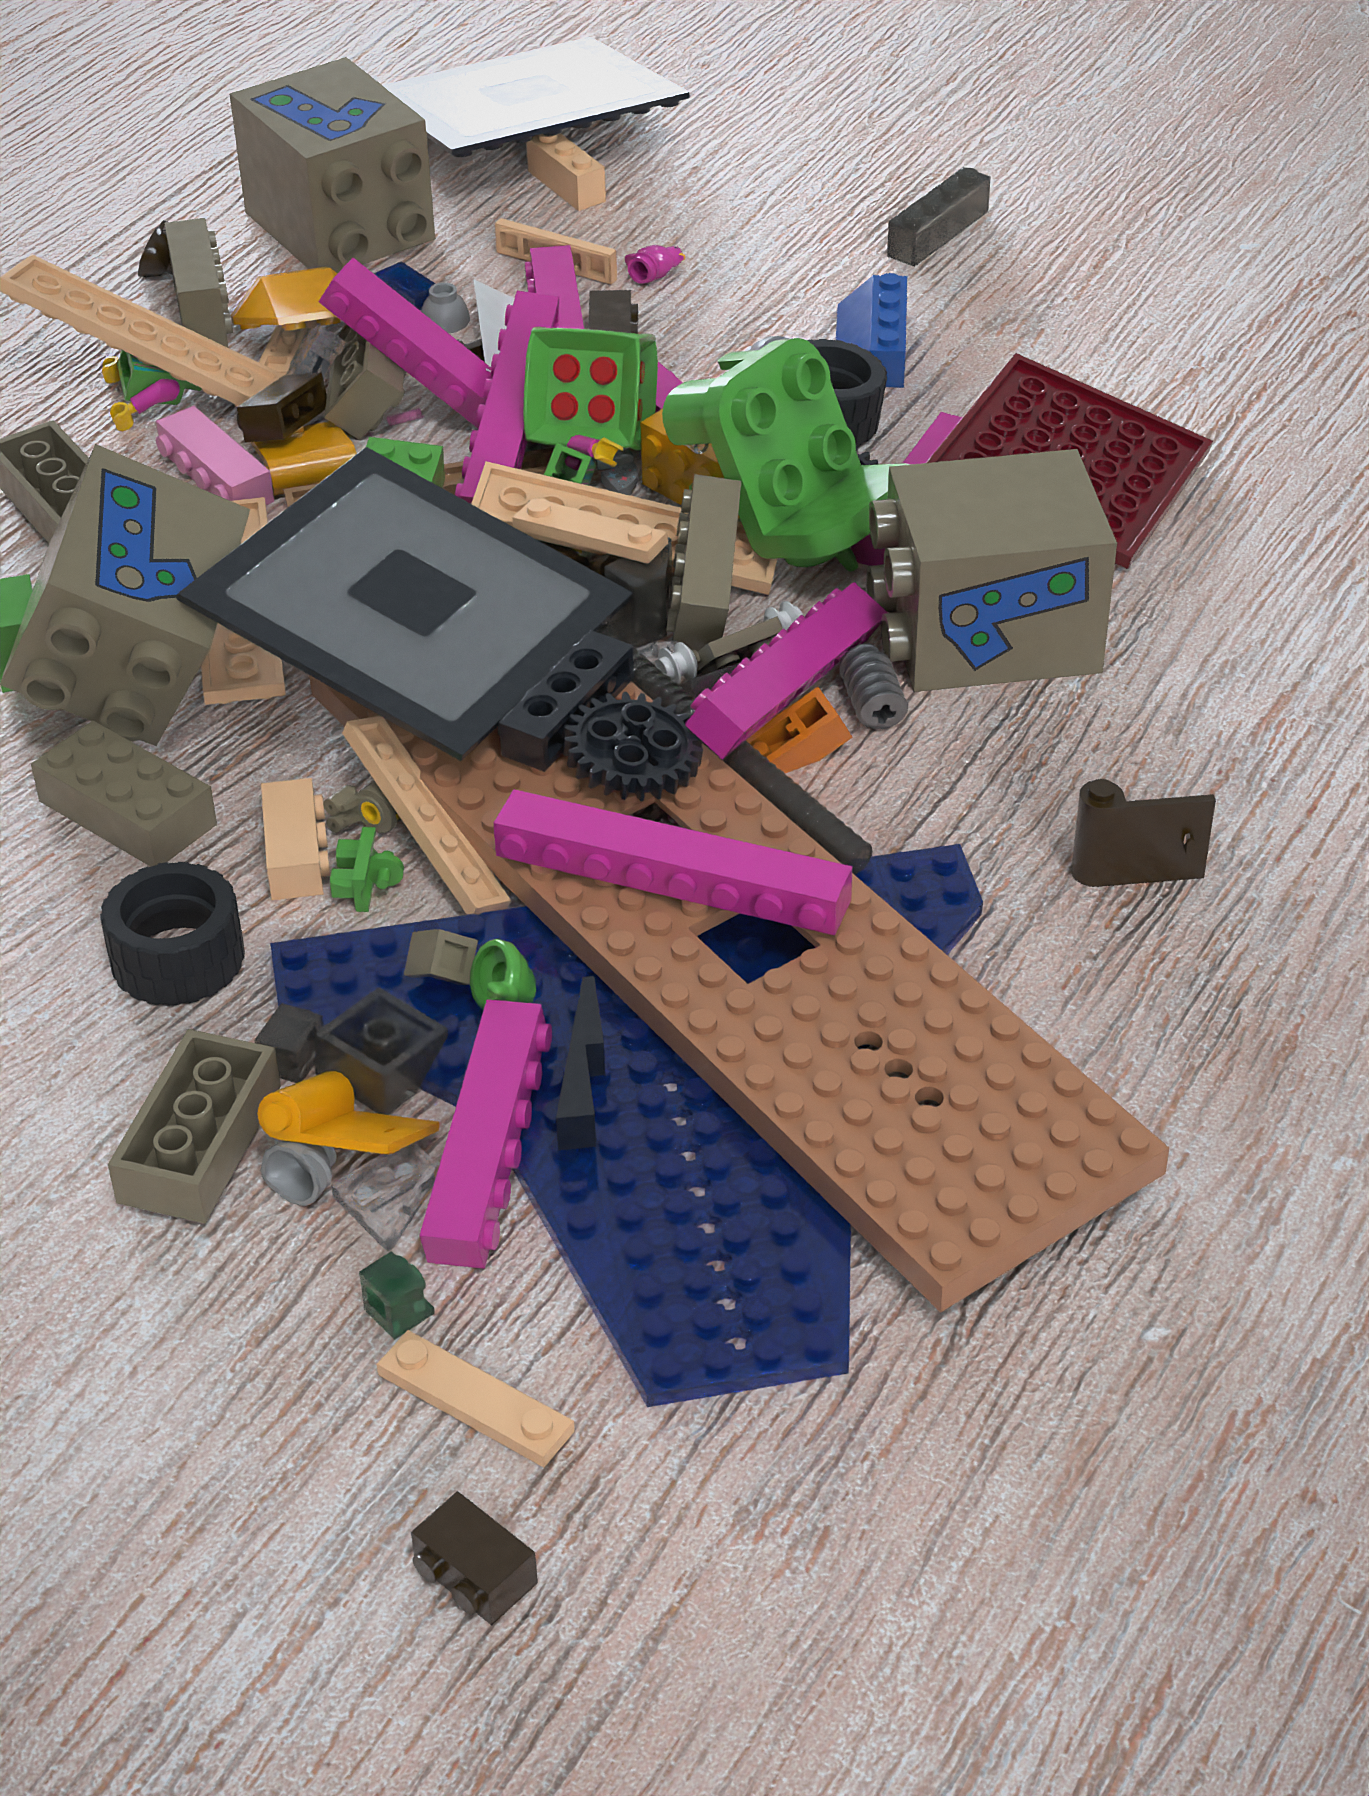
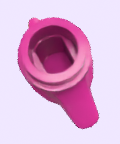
M655 244L643 247L637 253L627 254L625 256V263L628 266L630 277L635 282L644 284L664 277L673 267L678 266L685 260L686 257L678 246L663 247Z

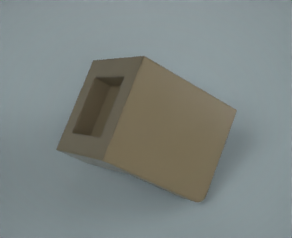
M441 929L412 932L404 975L412 978L433 977L457 985H469L470 969L475 957L478 940Z

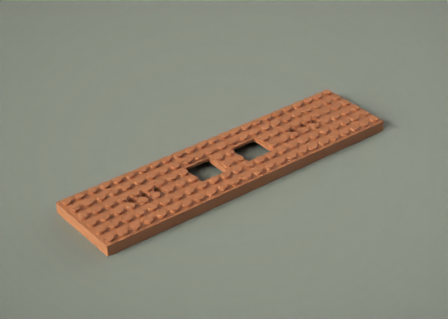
M309 675L312 695L344 727L347 721L380 716ZM630 682L615 699L621 700L623 692H627L631 699L637 700L640 693L644 692L634 683ZM645 694L646 701L652 703L653 700ZM385 719L421 770L420 779L488 868L940 1313L1166 1174L1169 1147L853 873L851 902L836 934L831 935L793 926L816 948L804 951L798 958L779 968L767 971L764 976L747 984L697 937L701 933L740 913L496 856L493 822L513 789L624 815H630L656 803L686 829L841 864L703 743L701 766L698 767L697 776L690 777L689 786L684 787L678 784L677 793L674 795L662 789L661 799L659 800L650 792L645 793L644 801H639L635 793H629L626 800H621L620 791L614 790L606 796L604 795L605 786L600 784L597 787L589 788V777L577 779V768H568V756H564L563 753L545 772L502 756L498 727L462 761H459ZM870 1044L878 1047L879 1049L873 1051L870 1049H859L858 1047L861 1045ZM903 1072L909 1075V1077L903 1079L901 1077H889L888 1074ZM922 1100H933L938 1102L940 1105L937 1107L930 1105L921 1106L918 1104V1102Z

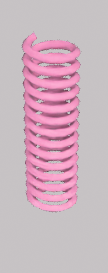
M416 408V410L394 414L392 417L387 416V421L392 426L423 418L424 415L422 416L420 408Z

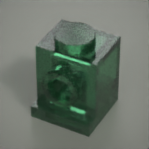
M390 1251L359 1271L364 1310L394 1340L435 1313L434 1307L424 1298L423 1290L426 1289V1283L422 1274L413 1264L408 1263L404 1257L395 1255Z

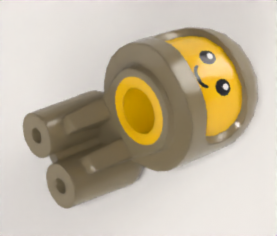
M375 781L359 792L356 791L355 786H343L323 802L324 809L331 815L326 823L333 833H338L358 821H362L367 827H375L378 833H387L401 820Z

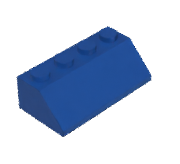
M894 273L872 275L843 299L837 307L836 340L858 345L877 357L887 371L886 387L904 388L907 276H899Z

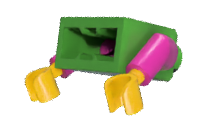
M123 350L120 352L119 359L117 356H108L103 360L102 374L105 382L110 384L121 380L124 399L131 401L129 404L118 402L111 406L110 415L118 431H126L133 426L134 420L131 414L137 411L141 414L155 404L177 405L181 402L184 389L202 390L188 381L175 379L169 372L157 366L140 362L136 356Z
M575 435L571 437L567 446L556 443L544 475L589 486L596 468L593 458L611 467H615L617 462L613 461L614 455L618 450L623 451V447L605 437L598 440L583 435ZM574 549L582 554V550Z

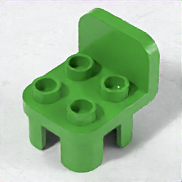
M805 339L775 340L758 350L727 353L717 360L721 370H728L718 378L686 381L675 387L668 394L663 405L662 418L669 440L674 445L711 443L724 479L741 481L738 515L752 549L759 556L766 559L818 558L853 546L870 534V501L887 499L889 467L910 465L906 463L861 465L856 452L855 438L846 425L830 381L828 364L816 347Z

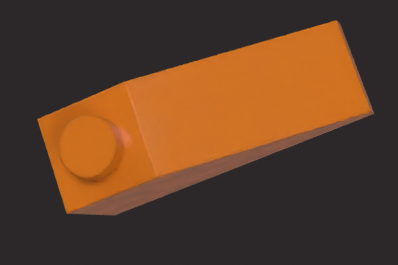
M816 687L772 718L727 755L723 761L752 786L818 762L853 737L820 688Z

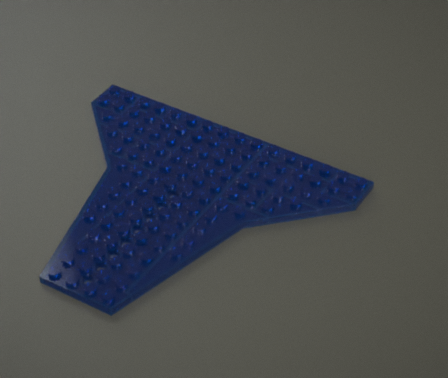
M960 844L839 861L841 864L853 866L852 873L947 955L982 915L983 900ZM527 906L483 912L479 915L467 914L270 943L281 1019L455 1107L484 1010L476 1004L472 996L470 984L457 985L433 977L412 978L404 975L412 932L441 929L478 940L475 956L480 947L489 940L501 939L513 943L524 956L536 979V993L531 1003L542 1005L545 1023L552 1026V1042L549 1051L542 1052L540 1059L542 1064L541 1084L538 1090H532L530 1097L532 1103L531 1122L528 1129H522L519 1138L522 1146L521 1159L518 1168H512L647 1407L849 1374L851 1224ZM741 913L697 936L747 984L764 976L767 971L779 968L798 958L804 951L816 948L792 925ZM594 976L605 1055V1075L590 1077L595 1113L596 1147L558 1151L556 1115L582 978ZM870 1044L861 1045L858 1048L867 1049ZM677 1084V1090L668 1091L667 1087L663 1085ZM677 1117L686 1118V1124L677 1125L675 1120L671 1119ZM694 1152L695 1159L686 1161L685 1156L679 1154ZM695 1187L705 1188V1195L695 1196L693 1191L688 1190ZM714 1224V1232L705 1233V1230L698 1226ZM712 1261L725 1262L724 1270L715 1271L713 1265L707 1264ZM722 1299H733L736 1301L734 1309L725 1310L723 1304L716 1303ZM733 1338L747 1340L745 1341L744 1349H736L733 1343L726 1342Z

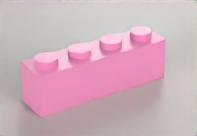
M195 406L156 421L158 430L156 445L163 457H168L175 463L181 473H186L193 479L199 488L230 501L265 497L266 505L274 502L270 470Z

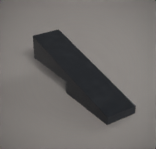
M594 976L582 978L556 1115L558 1151L596 1147L595 1113L590 1077L605 1075V1055Z

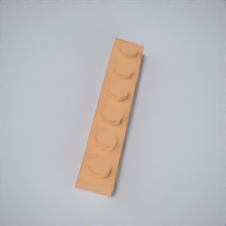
M382 716L347 721L342 732L343 736L470 920L505 912L511 899L482 858L420 779L421 770Z

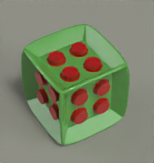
M532 328L526 354L523 418L526 441L528 443L553 446L556 443L567 446L571 437L583 435L598 440L605 437L621 445L623 448L630 447L635 450H641L640 422L655 414L658 372L656 336L649 333L635 334L589 329Z

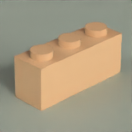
M560 133L553 136L535 135L532 136L533 139L526 142L528 172L576 210L581 211L606 202L605 167Z
M312 778L261 783L266 866L271 900L324 895L322 877L331 875L328 850L320 851V848L328 847L325 822L317 823V820L325 819L323 795H314Z

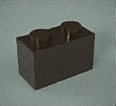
M459 1491L455 1492L411 1531L414 1553L412 1561L419 1574L430 1583L439 1582L451 1592L453 1599L463 1611L470 1615L476 1612L491 1626L538 1583L535 1551Z

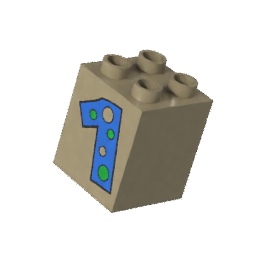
M344 57L229 93L245 213L308 269L329 267L336 273H339L352 258H355L363 265L436 239L426 119L350 59Z
M95 444L48 545L0 685L21 693L29 703L41 709H62L90 721L93 720L129 741L141 740L157 746L207 656L217 627V622L178 601L177 595L241 544L250 509Z
M1078 449L889 467L887 499L873 500L869 504L871 541L874 549L885 548L884 564L867 567L866 585L867 594L889 612L883 614L881 619L884 654L888 656L890 662L904 660L914 692L1103 673L1117 542Z

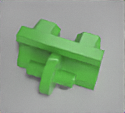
M362 827L360 840L338 839L337 868L344 869L332 868L330 876L332 898H354L356 912H369L374 883L378 888L386 889L388 886L398 884L403 879V862L394 856V853L387 850L378 853L373 848L376 836L375 827Z

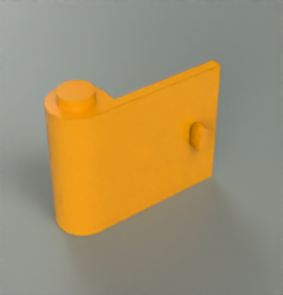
M331 421L302 426L284 440L251 442V445L263 460L264 466L270 470L273 496L284 494L283 489L319 484L357 454L353 442L340 427Z
M336 1071L318 1074L268 1094L260 1102L257 1112L259 1124L263 1131L270 1137L278 1140L387 1155L393 1154L401 1148L439 1131V1121L355 1111L353 1087L348 1078Z

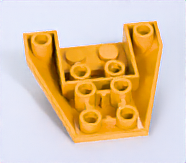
M319 267L258 276L230 315L232 324L240 325L241 330L258 328L261 325H281V328H285L287 331L306 328L305 321L316 320V323H320V325L341 323L337 316L318 302L332 279L338 273L329 267Z

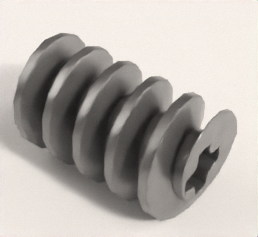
M870 643L860 644L851 648L843 655L840 661V674L859 721L866 727L873 729H887L898 724L908 712V703L888 656L879 652L878 648Z

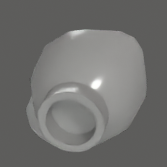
M437 283L430 287L429 296L424 301L421 312L447 333H454L464 329L470 322V316L466 303L457 294L456 286L451 283Z
M283 1140L265 1151L260 1170L262 1178L269 1187L288 1202L307 1206L315 1202L324 1192V1189L331 1184V1166L336 1162V1152L334 1147Z

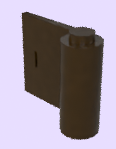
M1096 779L1087 782L1082 786L1079 793L1071 867L1072 876L1080 884L1089 887L1204 878L1216 802L1214 794L1126 801L1122 789L1107 779Z

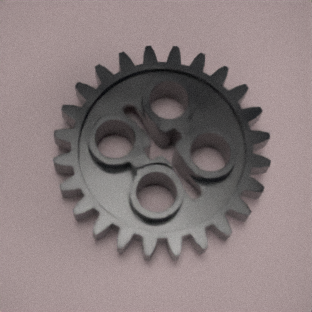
M623 692L621 700H616L610 693H607L605 703L591 698L590 708L579 705L577 715L571 714L569 716V724L565 726L563 755L568 756V768H577V779L589 777V788L597 787L600 784L605 786L604 795L606 796L617 790L620 791L621 800H626L629 793H635L639 801H644L645 793L650 792L659 800L661 799L662 789L674 795L677 793L678 784L687 787L689 786L690 777L697 776L698 767L701 766L703 741L685 726L690 716L688 713L676 715L677 705L672 704L664 708L661 706L662 698L660 697L656 698L652 703L647 702L645 693H640L637 700L631 699L627 692Z

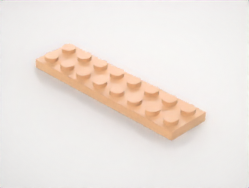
M33 254L0 277V292L8 295L11 300L40 310L48 318L63 321L73 326L79 333L90 334L104 341L107 346L134 355L140 362L157 366L169 372L175 379L188 381L200 387L209 395L219 396L234 403L236 407L284 376L280 372Z
M485 462L471 503L477 508L514 527L512 517L533 498L546 499L551 503L634 524H645L651 528L666 531L668 534V544L648 564L640 562V564L674 572L673 561L675 547L678 543V536L676 534L679 513H681L680 507ZM737 521L731 586L769 595L778 558L766 559L759 556L752 549L742 522ZM523 532L536 540H541L599 555L608 554L592 550L589 548L565 543L562 541L542 537L539 535Z
M265 497L232 501L250 509L241 544L268 523ZM217 623L211 648L201 665L205 705L228 704L234 701L286 696L282 659Z

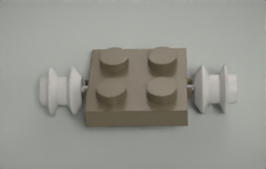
M784 601L780 604L779 612L773 607H768L765 610L763 622L712 641L699 651L691 650L682 642L675 644L674 653H671L666 648L660 649L658 659L655 662L657 673L663 682H668L672 687L680 685L681 676L688 681H693L696 675L702 673L704 679L717 675L726 670L725 666L734 662L739 664L746 657L750 660L752 655L764 643L768 645L782 629L787 631L790 625L803 613L797 606Z

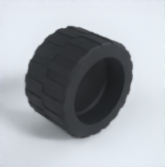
M827 339L807 340L816 347L820 355L827 362L830 370V381L846 425L853 433L856 446L862 445L863 442L869 441L878 430L887 382L886 368L870 351L853 343Z
M189 862L158 863V865L141 868L137 872L121 879V882L113 886L108 892L107 898L103 900L100 919L113 978L117 980L118 986L123 991L128 992L131 997L154 1005L167 1004V1006H173L188 1002L193 1003L204 997L214 995L222 987H226L233 980V977L239 973L242 967V960L245 957V949L236 894L230 882L225 880L223 875L216 870L208 869L207 866L200 864H189ZM171 929H196L190 933L173 938H150Z

